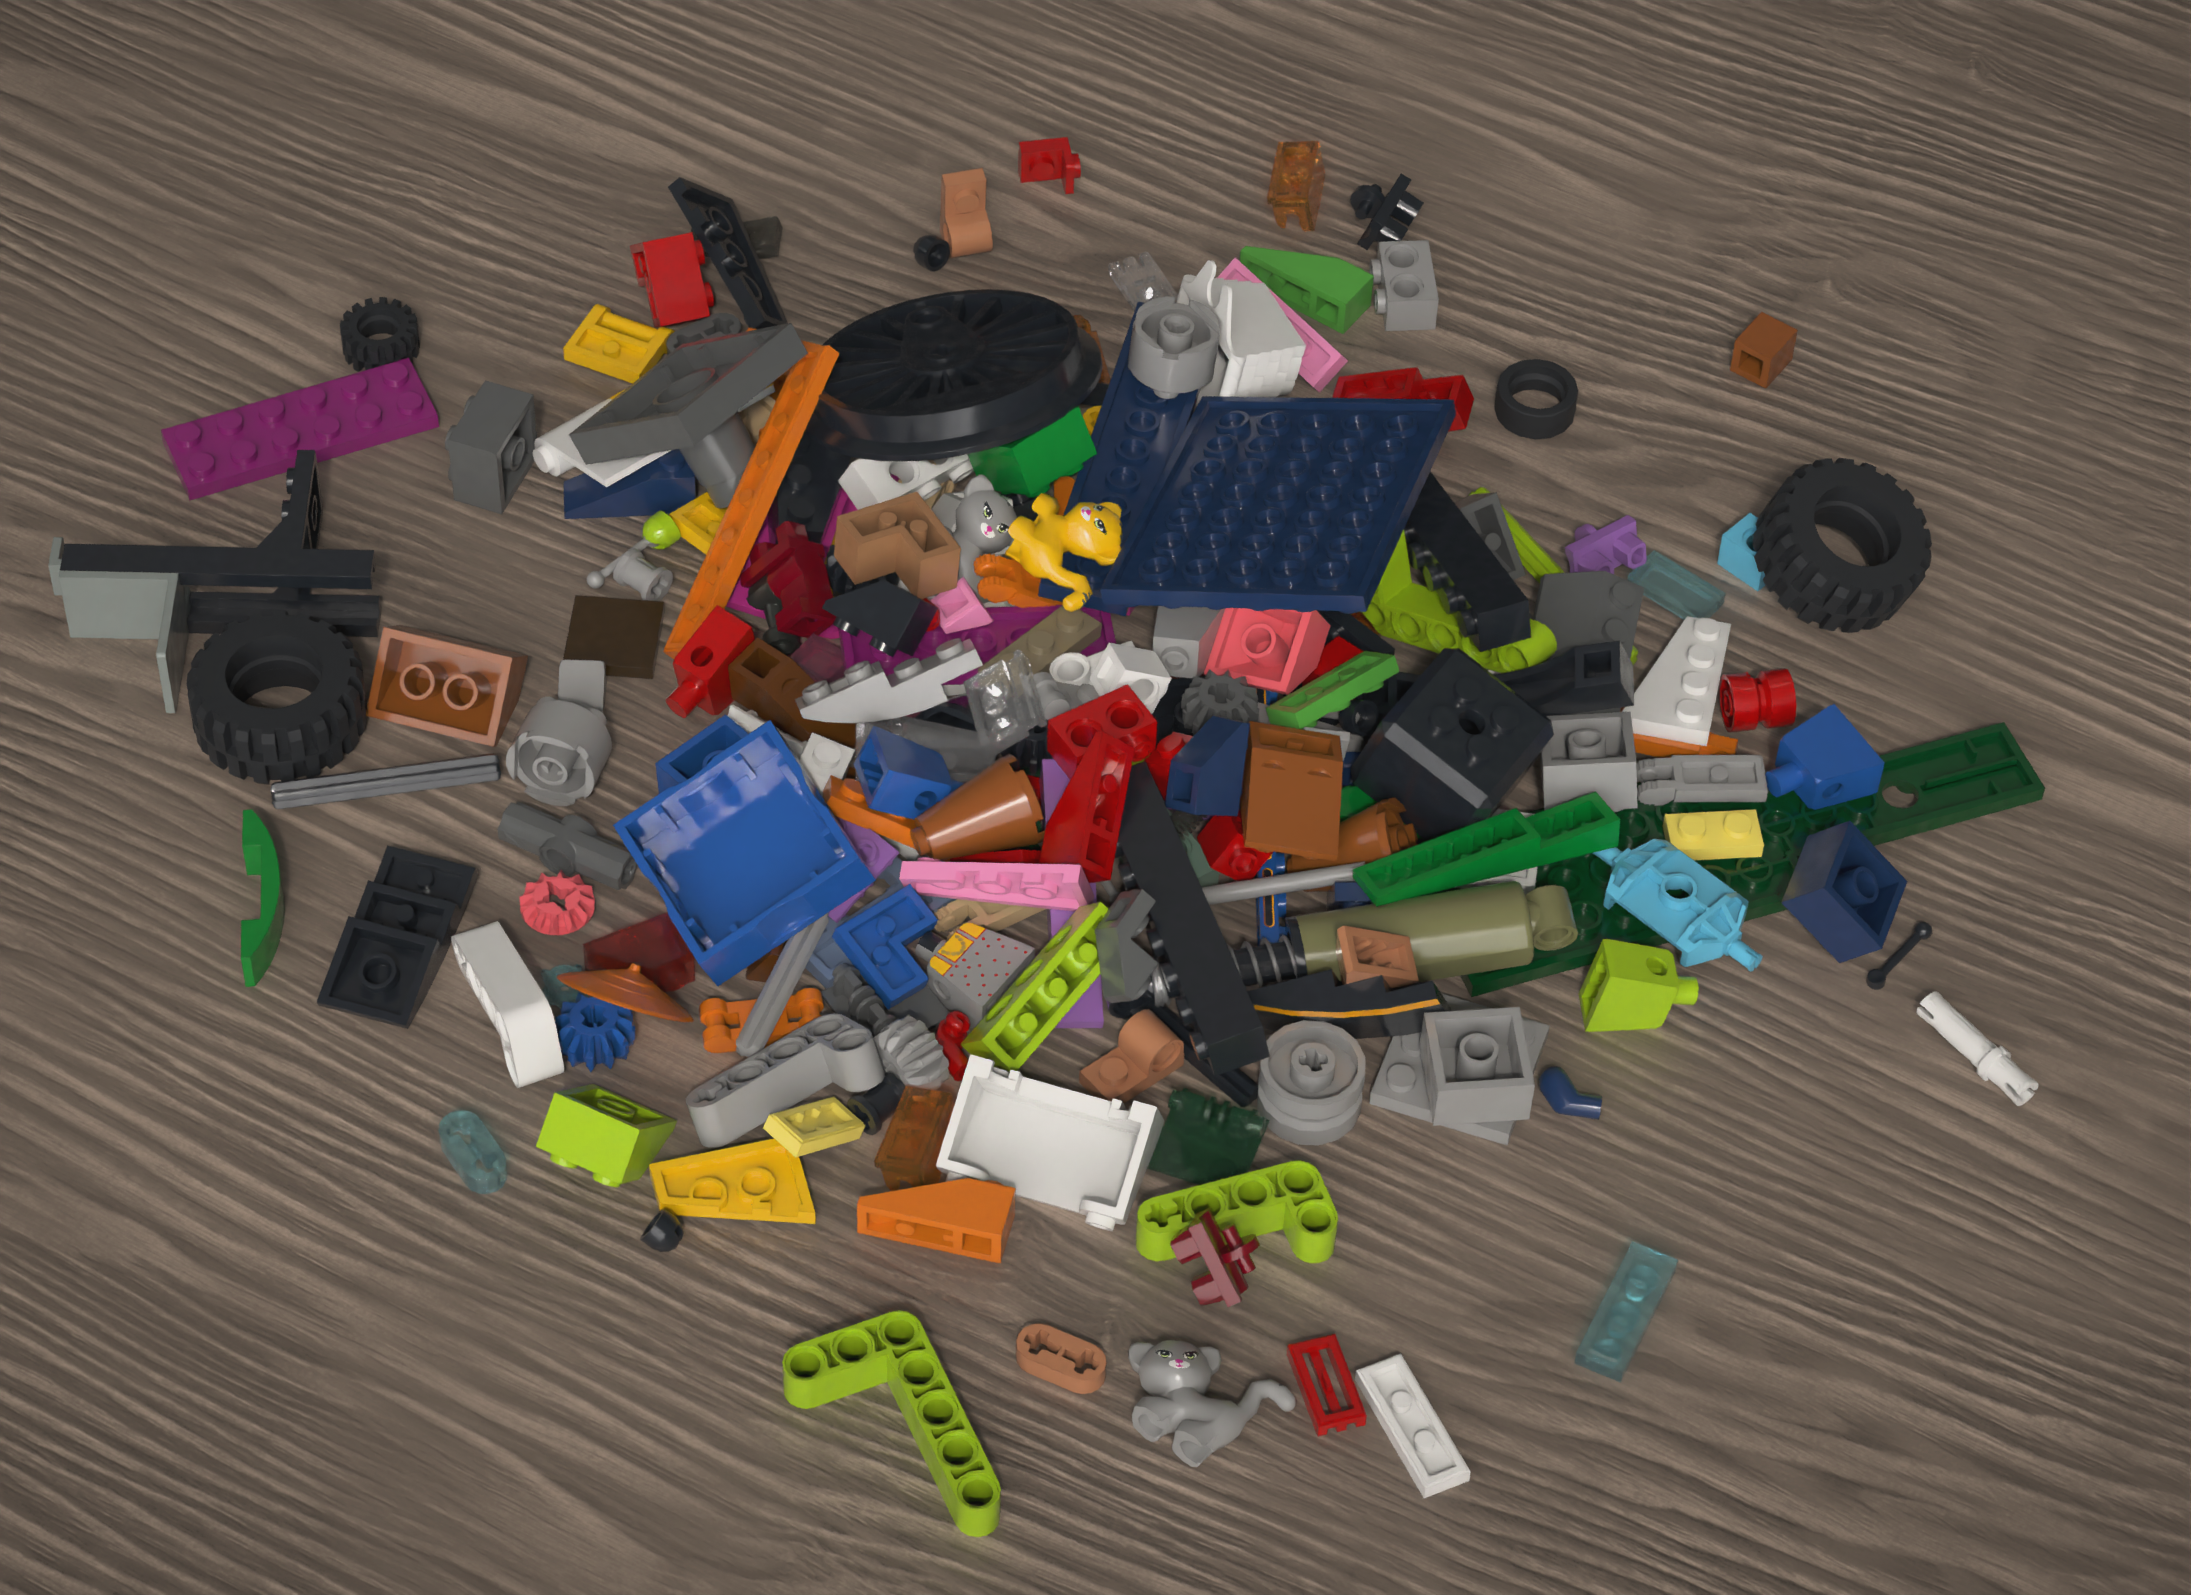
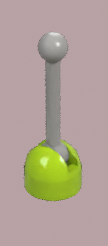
M659 510L644 523L643 539L630 549L636 548L642 551L646 547H651L652 549L663 550L677 542L681 538V534L672 518ZM624 553L601 571L590 572L587 576V584L594 589L600 588L604 584V579L614 572L617 562Z

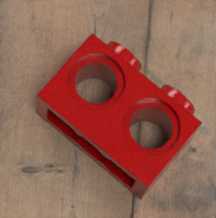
M1128 684L1048 720L1047 751L1070 780L1096 732L1103 731L1134 747L1132 762L1145 759L1156 749L1157 720Z

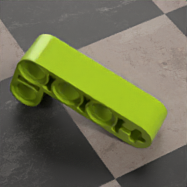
M1301 1160L1290 1161L1152 1197L1139 1206L1137 1213L1136 1248L1143 1257L1152 1261H1165L1176 1258L1170 1246L1173 1236L1189 1226L1197 1213L1210 1208L1220 1230L1230 1224H1235L1241 1237L1251 1234L1260 1236L1283 1230L1296 1257L1312 1264L1321 1263L1331 1257L1335 1249L1338 1214L1321 1174L1315 1166Z

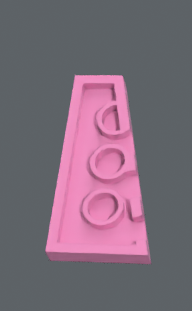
M922 857L918 858L917 861H902L899 877L903 887L910 884L917 894L922 896L1074 912L1080 906L1092 904L1094 900L1093 891L1082 866L1073 864L942 862L938 859Z

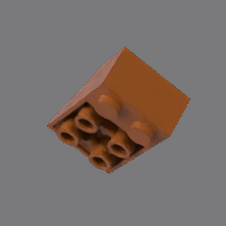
M1249 721L1248 748L1245 757L1242 794L1240 797L1244 847L1255 848L1266 853L1275 851L1299 855L1309 860L1324 859L1336 861L1338 857L1343 772L1340 736Z

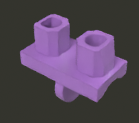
M1629 515L1599 530H1596L1590 524H1584L1575 530L1576 542L1565 547V554L1570 565V573L1607 571L1614 574V568L1622 564L1634 570L1647 561L1646 544L1637 537L1636 520Z

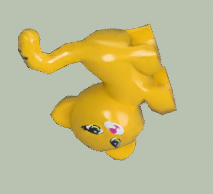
M1041 493L1032 504L1033 511L1038 514L1035 521L1033 522L1031 519L1019 516L1010 525L1008 533L1014 538V541L1006 550L1005 555L1020 563L1032 576L1039 579H1049L1059 586L1073 589L1074 592L1063 599V607L1069 612H1074L1083 608L1093 592L1086 576L1062 567L1063 554L1070 552L1073 555L1092 559L1100 566L1113 565L1121 550L1120 545L1123 532L1120 518L1122 509L1118 504L1112 502L1099 504L1080 502L1066 515L1061 516L1057 515L1060 508L1057 499L1046 493Z

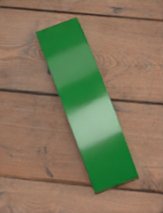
M252 809L243 810L242 848L247 876L261 875L260 919L241 920V963L246 987L256 986L269 968L277 951L284 924V895L274 843L261 819Z

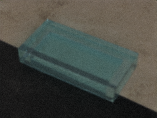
M1655 550L1647 556L1645 564L1628 574V581L1644 587V596L1684 620L1687 616L1710 618L1725 601L1726 593Z

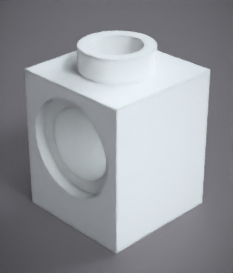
M1110 642L1089 678L1099 696H1103L1128 684L1151 714L1154 712L1160 699L1167 692L1168 685L1172 679L1155 651Z

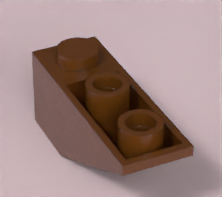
M758 637L728 666L732 699L747 709L757 712L758 716L764 720H771L775 727L801 742H808L811 734L815 733L854 749L866 736L865 731L857 723H832L804 719L795 699L803 696L802 691L816 682L793 659Z

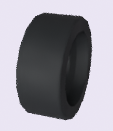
M1541 359L1521 360L1508 366L1500 375L1494 409L1497 419L1508 431L1520 437L1535 440L1552 438L1565 432L1573 423L1579 390L1575 378L1564 367ZM1524 390H1539L1555 396L1560 401V404L1550 408L1537 409L1517 402L1513 395Z

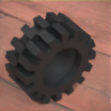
M379 297V303L373 304L372 298L365 299L364 307L356 303L352 305V312L346 311L343 314L344 321H340L343 355H345V361L348 365L353 363L354 370L360 372L364 367L365 370L406 358H409L413 364V357H418L420 342L417 317L415 313L412 314L411 308L407 304L401 308V301L396 299L391 304H388L387 297ZM375 334L392 335L389 338L381 340H374L368 338Z

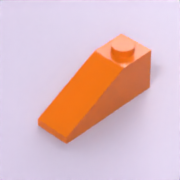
M964 1178L861 1196L857 1203V1233L1001 1264L1015 1217L1016 1188L1004 1186L992 1180L980 1181Z

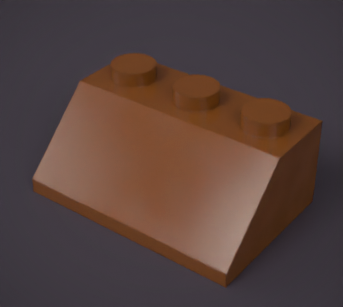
M403 625L383 627L366 716L496 747L519 701L528 655Z

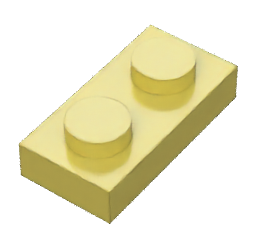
M1756 809L1664 815L1663 831L1665 840L1692 860L1762 857L1764 842Z

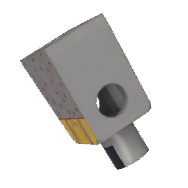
M965 923L948 941L931 931H927L920 938L915 954L929 962L927 965L928 987L950 1012L960 1011L969 1018L970 1028L973 1030L1034 960L1035 948L976 924Z

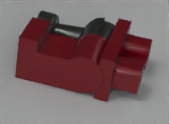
M785 521L776 528L778 544L763 542L756 544L751 549L749 554L751 566L740 574L741 587L749 588L748 597L746 598L747 602L752 607L764 611L769 629L763 634L762 640L786 656L795 653L800 648L799 636L814 639L830 627L836 618L835 615L822 609L825 601L833 598L827 569L823 561L825 557L824 546L808 540L805 525L791 521Z

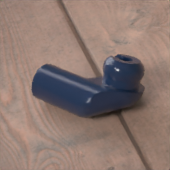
M1558 1066L1546 1068L1539 1078V1087L1556 1113L1599 1120L1602 1096L1579 1093L1565 1070Z

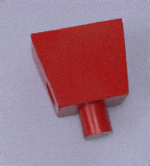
M718 605L710 612L674 658L673 667L678 687L666 698V703L675 714L686 718L698 706L711 715H719L735 701L731 696L728 666L755 640L752 626Z

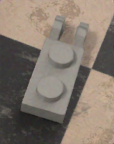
M1671 755V758H1648L1639 760L1636 763L1637 781L1642 783L1638 785L1637 796L1638 801L1640 800V803H1644V805L1664 806L1672 800L1674 802H1766L1768 789L1763 756Z

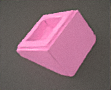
M964 577L957 581V588L939 593L929 600L938 607L940 611V626L946 634L985 626L994 621L979 596Z

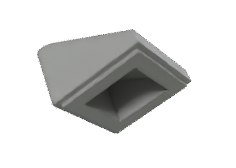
M561 660L559 666L558 700L572 702L584 708H595L604 713L607 684L605 663L596 660Z

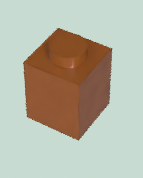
M1761 312L1735 340L1730 371L1766 389L1792 361L1798 330Z

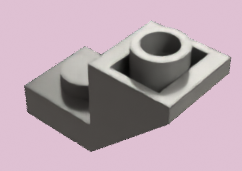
M1143 889L1120 892L1095 929L1103 997L1110 1003L1133 1001L1142 996L1151 983L1149 976L1158 964L1157 961L1131 940L1138 936L1149 922L1147 914L1156 902Z

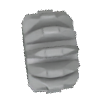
M910 1015L897 1019L881 1029L880 1033L873 1038L884 1072L893 1074L905 1085L911 1096V1101H915L920 1097H926L940 1088L941 1084L949 1079V1060L943 1054V1046L935 1039V1033H930L925 1023L921 1020L917 1021Z

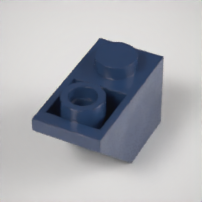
M1212 716L1171 760L1165 806L1194 815L1238 816L1250 723L1222 716Z

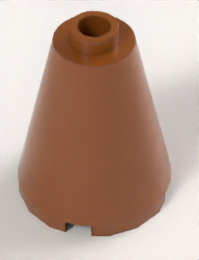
M1011 754L999 758L915 818L916 828L910 830L911 839L920 856L927 854L929 858L934 860H945L1036 845L1043 842L1045 831L1038 833L1035 823L1044 819L1035 792L1024 770L1014 772L1010 766L1017 759Z
M1396 798L1384 799L1340 822L1338 857L1336 861L1324 859L1309 860L1299 855L1291 854V858L1287 860L1288 873L1363 861L1368 864L1418 845L1417 834L1413 823L1404 825L1399 813L1406 811L1404 805ZM1332 886L1307 889L1303 891L1328 892Z

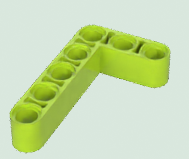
M1404 530L1367 611L1356 612L1360 622L1375 634L1435 653H1440L1444 648H1459L1484 668L1499 673L1518 671L1542 664L1557 650V641L1552 631L1545 624L1530 619L1531 638L1480 652L1469 637H1463L1456 618L1453 614L1448 615L1445 612L1436 591L1431 592L1428 587L1412 583Z
M892 1311L796 1344L788 1349L782 1361L783 1391L786 1400L791 1405L802 1409L815 1408L887 1382L959 1530L968 1536L982 1537L987 1536L997 1528L1000 1521L1001 1508L999 1481L921 1322L915 1315L907 1311ZM895 1342H904V1343H906V1344L897 1345V1344H893V1343H895ZM856 1358V1359H860V1360H857V1361H847L846 1359ZM804 1374L812 1375L811 1377L807 1378L799 1377L800 1375ZM922 1381V1382H925V1383L918 1385V1384H913L912 1382ZM932 1421H944L945 1423H944V1424H939V1425H937V1424H932V1423H930V1422H932ZM952 1461H962V1462H965V1464H962V1465H954V1464H951L950 1462H952ZM979 1501L985 1503V1505L973 1506L969 1503Z

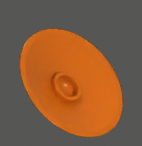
M631 963L629 969L568 972L556 976L559 981L575 990L629 1010L672 1021H694L686 1009L657 987L653 981L641 974V966L636 963Z

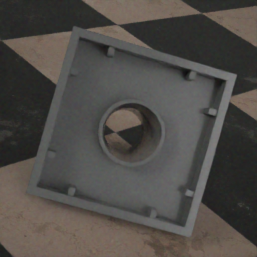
M792 323L681 344L571 432L569 436L586 465L679 449L700 485L705 487L715 507L726 508L731 502L755 449V444L738 410L802 359L808 352Z

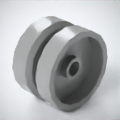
M1303 1020L1285 1025L1272 1034L1267 1040L1270 1057L1260 1060L1257 1110L1264 1125L1278 1137L1298 1145L1319 1146L1339 1140L1353 1129L1361 1114L1366 1057L1358 1041L1343 1028L1324 1021Z

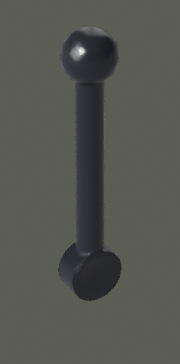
M1927 922L1917 923L1914 928V934L1880 969L1869 971L1866 981L1867 985L1874 990L1883 988L1889 972L1920 940L1930 938L1932 935L1931 925Z

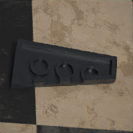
M681 177L675 180L668 188L744 314V320L748 327L762 329L787 324L788 322L733 199Z

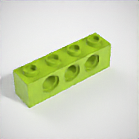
M1102 902L1078 907L960 1045L971 1055L994 1061V1067L1003 1069L1009 1073L1010 1070L1018 1071L1100 975L1095 929L1109 909Z

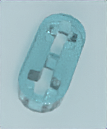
M465 1110L454 1111L443 1117L439 1123L438 1130L440 1146L465 1185L471 1191L479 1194H490L502 1188L507 1181L508 1174L506 1158L481 1119L476 1114ZM461 1131L463 1135H469L470 1144L466 1145L459 1135L453 1136V1133ZM480 1159L487 1169L493 1168V1171L486 1174L482 1169L477 1170L476 1160Z

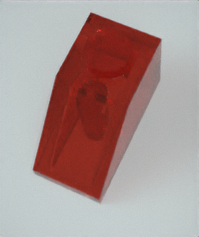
M668 912L583 944L585 971L629 969L631 963H636L641 966L640 973L653 981L664 992L679 990L686 984L695 981L694 956L670 919Z

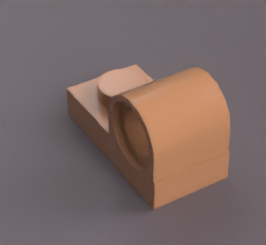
M983 168L942 174L940 234L942 239L947 241L950 246L949 258L992 251V232L985 210L987 180Z
M1150 1009L1142 1010L1133 1015L1122 1027L1118 1037V1047L1080 1070L1079 1083L1093 1097L1111 1102L1114 1098L1126 1103L1184 1065V1043Z

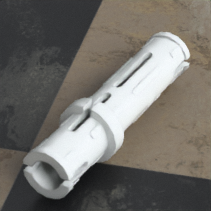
M1934 991L1921 1001L1920 1005L1925 1007L1926 1010L1918 1007L1916 1013L1970 1060L1977 1068L1976 1073L1984 1081L1990 1079L2017 1106H2021L2031 1099L2035 1094L2032 1090H2037L2039 1084L2010 1059L2011 1053L2003 1046L1998 1048L1987 1039L1971 1022L1954 1009L1939 992Z

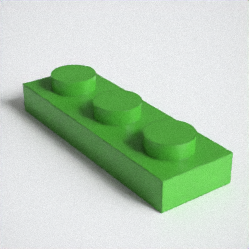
M1370 651L1360 653L1268 706L1266 711L1270 724L1302 730L1304 727H1315L1318 724L1317 720L1330 712L1341 711L1349 707L1351 704L1350 700L1362 693H1369L1380 689L1384 685L1383 681L1397 674L1399 668L1395 655Z

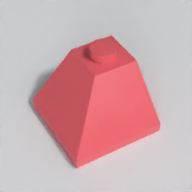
M1225 608L1204 675L1206 676L1210 669L1217 676H1223L1229 669L1233 679L1246 676L1248 686L1289 695L1317 668L1331 625L1317 610L1298 612L1296 610L1283 609L1254 611L1248 608Z

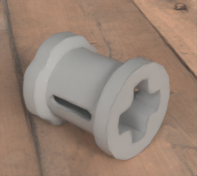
M634 548L625 552L617 562L613 572V579L621 586L629 585L641 593L642 600L661 601L671 587L673 574L665 567L657 568L645 560V556L641 551Z

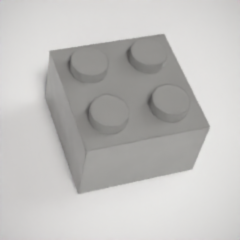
M1631 712L1547 716L1551 719L1554 735L1540 754L1544 811L1595 791L1614 812L1638 808L1637 764Z
M1520 1007L1424 1013L1419 1048L1433 1126L1529 1119L1535 1083Z

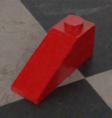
M1103 731L1095 733L1046 825L1039 864L1081 865L1089 883L1111 880L1134 747Z

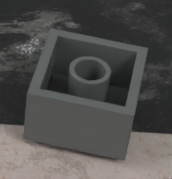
M485 380L476 396L472 395L469 397L465 405L464 415L457 425L450 427L445 440V449L449 451L450 456L448 478L452 481L455 501L503 514L535 462L533 450L535 449L534 443L537 438L533 394Z

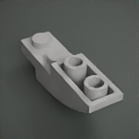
M957 638L941 644L935 650L937 654L922 661H919V658H912L898 664L893 669L894 673L887 677L879 661L872 664L869 661L859 662L844 671L845 676L828 684L826 680H822L809 685L802 691L803 696L795 699L804 719L822 722L863 723L899 718L924 711L948 701L941 684L976 669L983 664L970 638L963 642Z

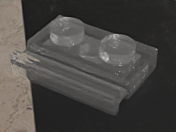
M1019 649L1013 652L1014 658L1005 663L1001 659L963 682L981 749L990 757L1029 736V729L1039 725L1042 728L1047 725L1029 659Z

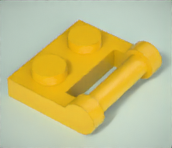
M595 304L563 347L564 360L633 384L653 368L663 354H667V339L675 331L664 326L657 329L611 313L609 307Z

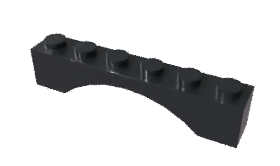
M1620 640L1575 646L1562 655L1542 664L1494 675L1545 716L1634 706L1633 664ZM1398 672L1383 681L1384 685L1380 689L1369 693H1362L1354 699L1370 700L1377 706L1379 712L1378 727L1385 716L1421 675ZM1372 733L1371 735H1369V736H1366V738L1368 739V741L1370 740V738H1371V736L1373 735V733Z

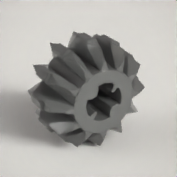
M1209 669L1205 679L1193 677L1189 688L1185 689V694L1182 695L1181 708H1183L1182 720L1184 728L1192 729L1193 735L1212 716H1222L1247 723L1249 721L1258 722L1259 708L1256 688L1248 687L1246 676L1233 679L1229 669L1223 676H1217Z

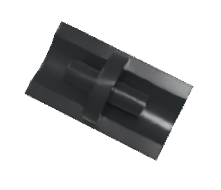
M1401 173L1386 197L1382 193V188L1377 184H1372L1371 186L1361 185L1353 191L1350 201L1355 210L1356 217L1362 220L1365 218L1372 219L1357 243L1359 246L1368 250L1374 240L1376 242L1401 241L1408 228L1391 218L1390 215L1410 226L1424 202L1405 191L1411 182L1410 178Z

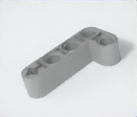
M827 1014L810 1021L695 1088L686 1097V1105L702 1146L708 1148L720 1147L765 1123L769 1114L787 1110L832 1082L847 1091L862 1092L881 1083L885 1077V1072L871 1031L842 1014Z

